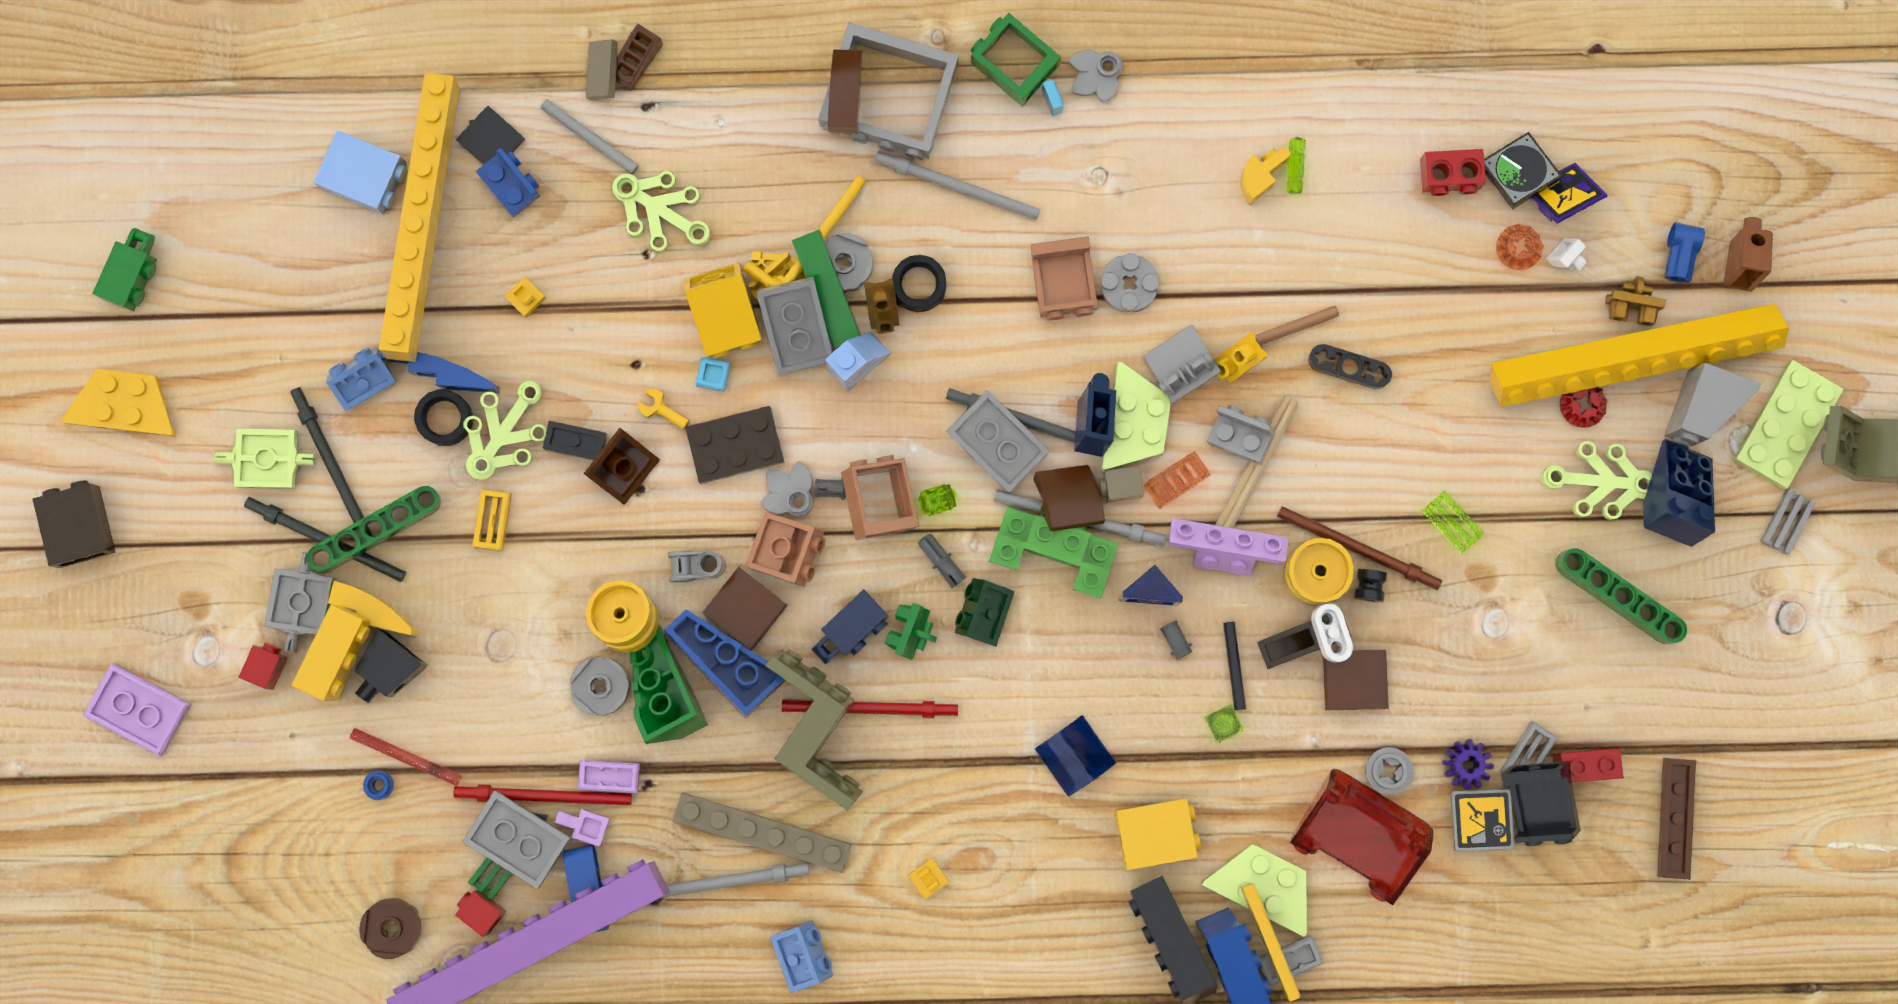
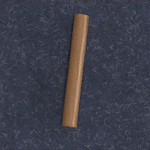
M1332 306L1256 334L1255 338L1259 345H1263L1339 316V312L1336 306Z

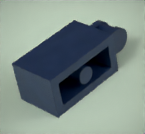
M1096 373L1078 400L1074 447L1075 452L1102 457L1113 443L1117 390L1109 389V378L1103 373Z
M863 589L821 629L826 636L811 650L825 665L840 651L845 656L849 653L855 656L867 645L863 641L871 633L876 636L888 625L885 620L889 616ZM829 640L837 646L831 653L824 646Z

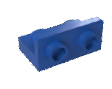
M499 148L497 150L498 154L476 172L514 218L540 197L536 191L540 186L530 173L525 176L517 168L521 165V162L511 150L505 153L502 148Z

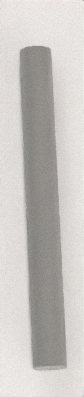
M548 99L542 103L540 108L630 174L633 175L639 165Z

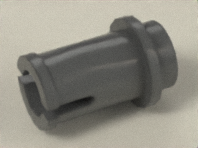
M842 478L841 480H815V487L827 488L815 490V497H841V500H845L846 494Z
M1177 620L1160 628L1173 651L1170 653L1171 656L1175 655L1178 660L1192 653L1190 648L1192 644H1188Z

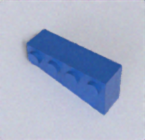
M687 609L664 629L665 635L745 719L786 681L765 666L768 662L767 660L748 650L736 640L726 636Z
M1229 908L1196 920L1199 931L1202 932L1208 942L1206 944L1208 953L1215 967H1218L1217 975L1225 993L1229 995V1004H1271L1268 995L1273 993L1267 978H1261L1258 969L1262 967L1257 952L1255 950L1250 951L1247 942L1251 941L1252 938L1246 924L1240 925Z

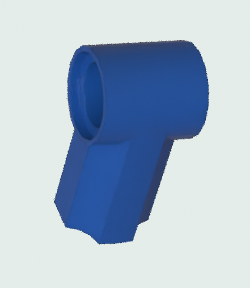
M1678 222L1673 223L1667 241L1670 251L1664 278L1677 283L1691 282L1696 255L1699 253L1705 237L1704 228Z

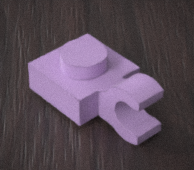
M581 809L579 817L558 811L555 823L573 828L574 832L571 838L601 847L610 818Z

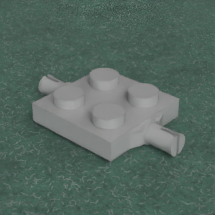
M302 552L300 569L289 571L275 568L264 626L278 628L287 633L285 651L297 652L299 635H316L331 605L328 604L333 582L336 578L320 576L312 572V568L306 560V552Z

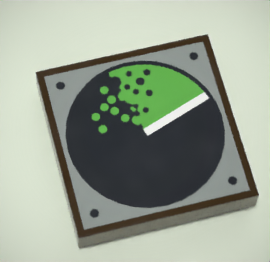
M1529 132L1484 159L1485 174L1512 210L1557 183L1562 178L1560 172Z

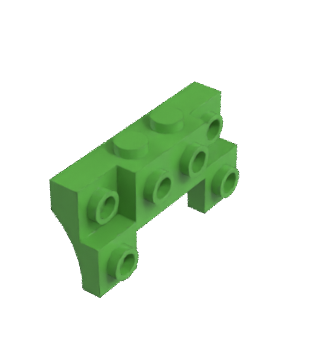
M1007 507L989 562L1017 571L1023 551L1066 564L1079 569L1072 590L1101 599L1118 543L1091 535V533L1086 532L1087 527L1050 531L1043 513L1041 516H1034Z

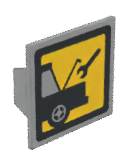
M1510 789L1451 791L1454 851L1515 849Z

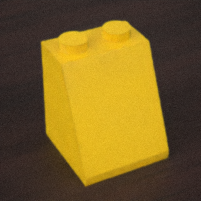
M739 262L684 279L686 297L706 357L713 355V358L722 357L730 353V349L737 347L748 349L756 346L757 341L762 340Z

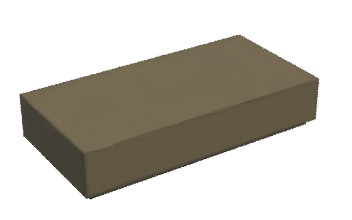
M613 39L589 42L586 98L589 100L615 98L618 42Z

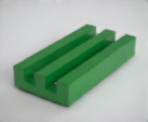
M486 857L468 883L476 887L479 892L485 894L488 899L493 900L513 873L506 870L492 890L488 889V885L502 866L496 864L482 883L478 880L493 862Z

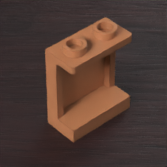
M1089 236L1031 244V257L1040 317H1047V320H1059L1064 318V314L1075 313L1077 317L1091 315L1093 310H1097L1098 299H1096Z

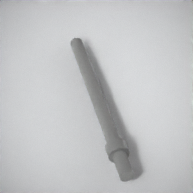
M880 151L875 156L874 162L895 169L896 173L901 175H913L1034 220L1038 217L1040 211L1038 208L911 163V159L903 156L897 158Z
M997 489L994 501L1042 513V501ZM1105 519L1104 524L1090 526L1129 537L1128 540L1137 543L1145 541L1163 546L1166 538L1164 534L1145 530L1144 526L1134 523L1130 526Z
M804 863L791 866L778 864L772 865L771 869L667 884L670 893L663 897L772 880L775 883L785 882L787 878L810 875L809 864Z

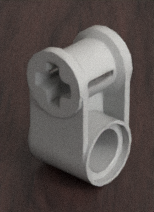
M714 551L668 552L672 567V576L669 577V582L714 579L720 577L725 571L726 563L724 558ZM709 557L717 559L718 564L713 572H706L704 569V562Z

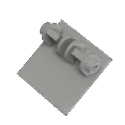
M1193 325L1185 328L1143 356L1159 381L1160 388L1167 394L1172 404L1221 373V370Z

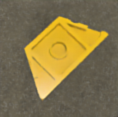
M96 369L62 418V423L176 437L175 427H172L168 415L169 409L166 400L163 399L161 394L162 388L159 379L155 375Z

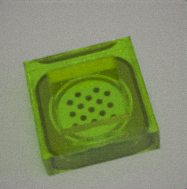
M1232 704L1204 716L1216 743L1244 731Z

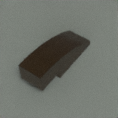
M1327 615L1322 616V622L1327 625L1329 617ZM1312 621L1257 642L1267 669L1320 649Z

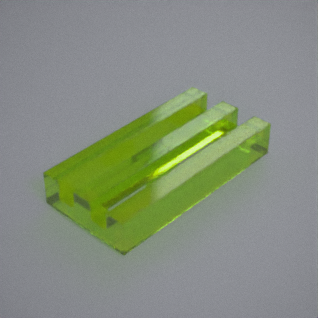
M1445 490L1421 510L1461 554L1484 534ZM1442 500L1474 533L1472 537L1440 504ZM1433 508H1435L1442 515V517L1455 529V531L1466 541L1464 544L1432 511Z

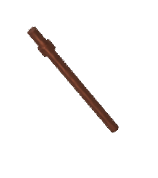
M1281 506L1277 517L1320 537L1331 539L1346 549L1403 574L1404 579L1413 583L1418 581L1437 591L1441 586V579L1422 571V567L1412 562L1410 565L1283 506Z

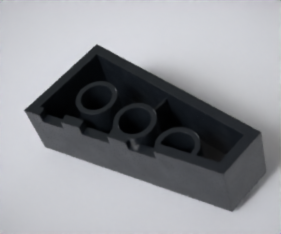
M1163 875L1131 890L1133 899L1129 900L1128 903L1135 917L1141 915L1145 926L1141 928L1148 944L1154 943L1158 954L1154 955L1161 971L1167 970L1171 978L1168 985L1174 998L1180 997L1182 1004H1193L1216 993V983Z

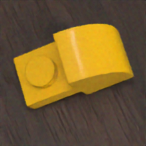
M1285 146L1278 151L1275 148L1268 151L1261 158L1262 163L1255 154L1248 160L1241 174L1240 188L1243 197L1249 205L1274 186L1276 181L1271 174L1287 163L1291 157L1290 152Z

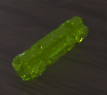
M1293 137L1289 141L1291 157L1288 160L1287 178L1289 180L1286 191L1289 194H1301L1303 191V180L1301 179L1304 177L1305 154L1303 152L1306 140L1300 137Z

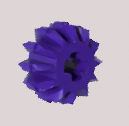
M1467 739L1464 746L1460 741L1454 742L1456 752L1452 749H1446L1445 751L1451 757V760H1442V765L1450 766L1451 768L1444 772V776L1451 777L1455 775L1451 784L1458 786L1462 782L1464 790L1470 789L1471 782L1475 788L1482 787L1480 778L1487 781L1491 778L1489 774L1484 772L1485 769H1494L1493 764L1485 762L1492 754L1490 752L1481 754L1484 744L1478 743L1474 747L1473 740ZM1463 761L1473 762V768H1468V770L1467 768H1462Z

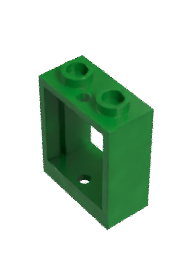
M1008 13L1003 19L999 17L989 29L991 33L985 40L980 38L971 48V64L1023 107L1042 86L1043 82L1059 67L1061 56ZM1009 28L1044 57L1041 63L1020 86L984 57Z

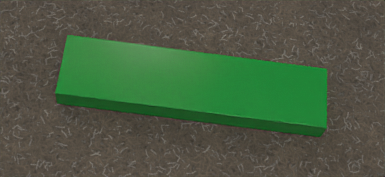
M819 229L793 239L792 243L806 278L814 276L827 332L834 349L838 348L846 340L860 336L861 333L822 233Z

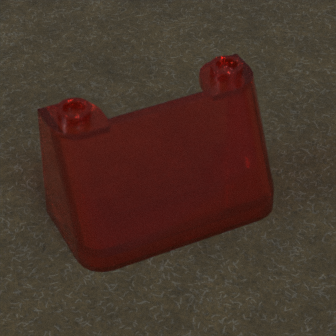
M1332 769L1291 836L1290 843L1298 852L1304 855L1316 854L1318 850L1323 851L1369 879L1370 893L1374 898L1394 905L1431 853L1434 832L1431 826L1418 816L1347 773L1338 769Z

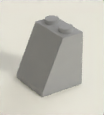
M1708 363L1697 366L1686 374L1664 436L1671 438L1672 442L1686 448L1710 439L1760 389L1761 383Z

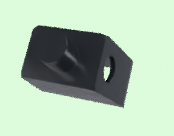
M378 629L355 668V672L365 679L355 694L367 703H370L378 692H381L386 697H393L428 665L387 631Z

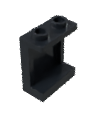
M1568 761L1509 766L1501 774L1503 786H1510L1518 833L1514 837L1515 843L1537 846L1541 845L1543 841H1554L1555 844H1567L1573 841L1572 839L1578 835L1581 828Z

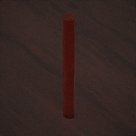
M356 728L353 729L350 735V739L455 786H458L462 775Z

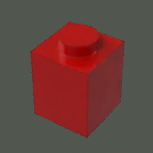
M265 642L263 647L253 645L238 678L261 688L274 690L288 657L279 654L281 649Z
M476 890L472 894L467 892L457 904L460 909L455 916L480 936L485 937L491 933L507 911L495 901L488 899L485 894Z

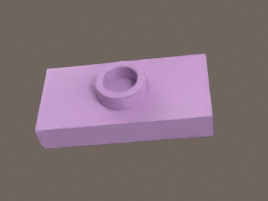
M580 760L578 789L638 793L640 764Z

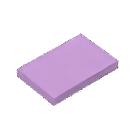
M111 663L83 716L156 755L163 756L191 703L121 666Z

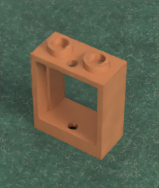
M894 455L879 457L876 459V463L870 464L867 463V459L851 462L850 467L841 472L855 540L907 532L919 527L905 458L894 460ZM889 472L899 518L867 523L858 477Z

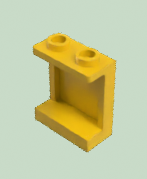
M1187 798L1115 810L1126 870L1198 858L1197 851L1201 850V843L1198 832L1193 833L1191 821H1196L1193 803L1188 804Z

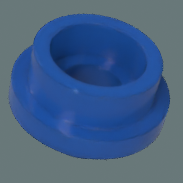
M381 770L369 773L363 783L364 792L369 798L374 800L387 798L392 793L394 787L392 777L387 772ZM379 779L384 783V787L380 791L375 788V782Z

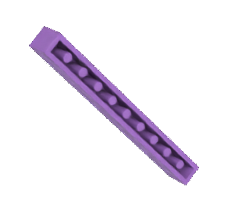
M644 859L627 867L630 873L620 878L616 873L602 880L603 887L594 892L589 887L575 894L577 900L567 905L564 900L548 908L551 913L541 919L540 915L537 914L523 921L525 926L523 929L515 932L512 927L497 935L498 942L489 946L488 942L485 941L470 949L473 955L463 959L460 954L445 962L446 969L437 973L436 969L433 968L419 976L421 982L411 986L410 982H406L393 989L395 995L386 999L387 1004H457L669 894L670 891L655 861L646 864Z

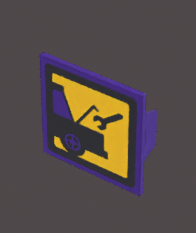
M1573 163L1559 171L1562 175L1560 181L1532 197V199L1538 204L1539 210L1550 222L1553 219L1558 224L1608 196L1576 163Z

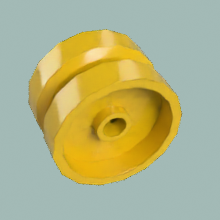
M1315 538L1304 542L1289 554L1284 564V580L1288 590L1296 599L1306 604L1322 605L1338 599L1348 590L1353 580L1354 565L1350 554L1341 544L1331 539ZM1321 567L1324 573L1317 576L1315 568Z
M623 580L608 582L599 587L589 599L586 609L587 624L592 633L613 651L622 653L636 652L647 646L655 637L660 623L658 609L652 599L634 583Z

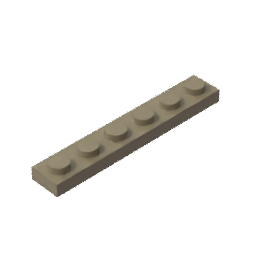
M681 793L673 818L674 822L841 873H843L851 847L850 843L686 793Z

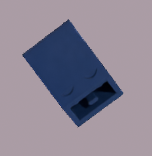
M1667 439L1662 441L1643 503L1645 529L1690 547L1715 533L1713 458Z

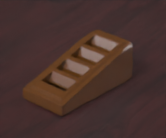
M637 23L617 56L616 81L632 91L662 47L663 42L661 38ZM643 38L650 43L649 47L640 43L639 40ZM636 48L643 52L644 56L640 57L632 52V50ZM630 58L638 63L637 68L627 63L626 59ZM623 67L633 74L632 77L629 78L619 71L620 68Z

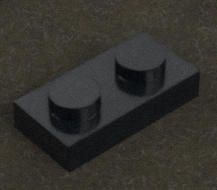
M549 421L542 449L594 461L605 447L607 433Z

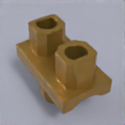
M1636 276L1633 284L1623 282L1622 291L1613 290L1611 295L1607 294L1605 304L1610 305L1609 319L1626 321L1629 308L1638 310L1637 324L1652 326L1656 322L1658 312L1665 308L1666 299L1650 297L1653 287L1644 286V278Z
M893 279L878 283H864L871 329H877L878 334L895 331L894 326L900 324Z

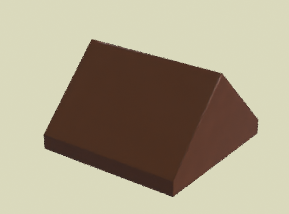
M619 428L583 474L625 505L660 459L627 432Z

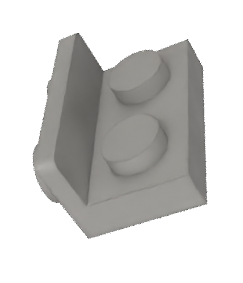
M1228 405L1227 408L1218 406L1216 412L1219 416L1207 439L1208 444L1262 465L1276 434L1272 426H1270L1271 422L1256 415L1254 418L1243 415L1244 411Z

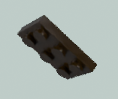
M770 406L685 427L700 484L785 463Z

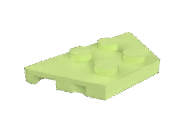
M1122 362L1117 363L1113 390H1117L1114 439L1103 455L1102 472L1119 466L1138 463L1143 459L1159 457L1164 453L1171 401L1162 390Z
M1251 844L1235 858L1225 863L1210 877L1202 881L1201 885L1248 908L1240 886L1247 883L1254 884L1268 918L1303 937L1306 936L1307 892L1305 870Z

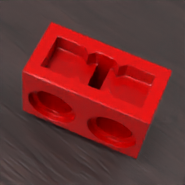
M1483 149L1425 152L1420 158L1422 193L1431 192L1432 196H1444L1449 194V191H1460L1462 195L1477 193V190H1480L1486 183ZM1467 167L1471 169L1473 178L1464 177L1461 173V168ZM1432 169L1443 171L1445 179H1436L1432 174Z
M1621 749L1552 753L1553 763L1568 761L1572 783L1624 778Z

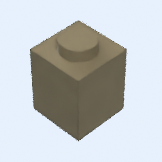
M1140 466L1106 470L1103 474L1104 478L1099 479L1101 496L1107 497V503L1138 499L1144 496Z

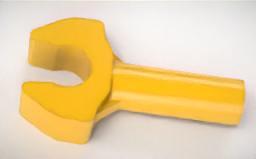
M645 389V392L655 399V404L652 407H647L643 403L637 402L640 412L645 417L651 418L653 415L659 414L683 430L687 427L690 420L666 406L663 401L664 394L661 391Z

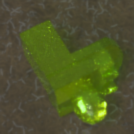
M950 484L923 490L920 493V497H917L922 514L926 513L928 516L946 512L957 507L955 501L958 498V493L951 489Z

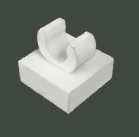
M1564 238L1546 260L1553 267L1568 268L1570 271L1575 268L1577 271H1580L1587 263L1579 255L1586 246L1580 239Z

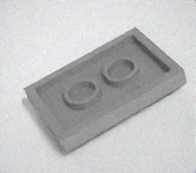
M814 276L757 290L778 375L826 364L825 359L833 352Z
M988 390L946 430L1008 493L1049 453V450Z
M495 790L462 842L536 889H539L571 837Z

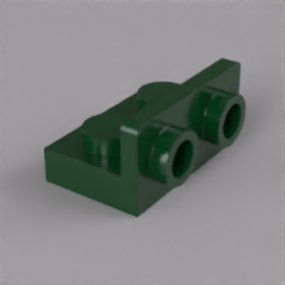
M973 578L965 590V602L962 611L958 613L955 620V633L996 647L1015 591L986 580Z

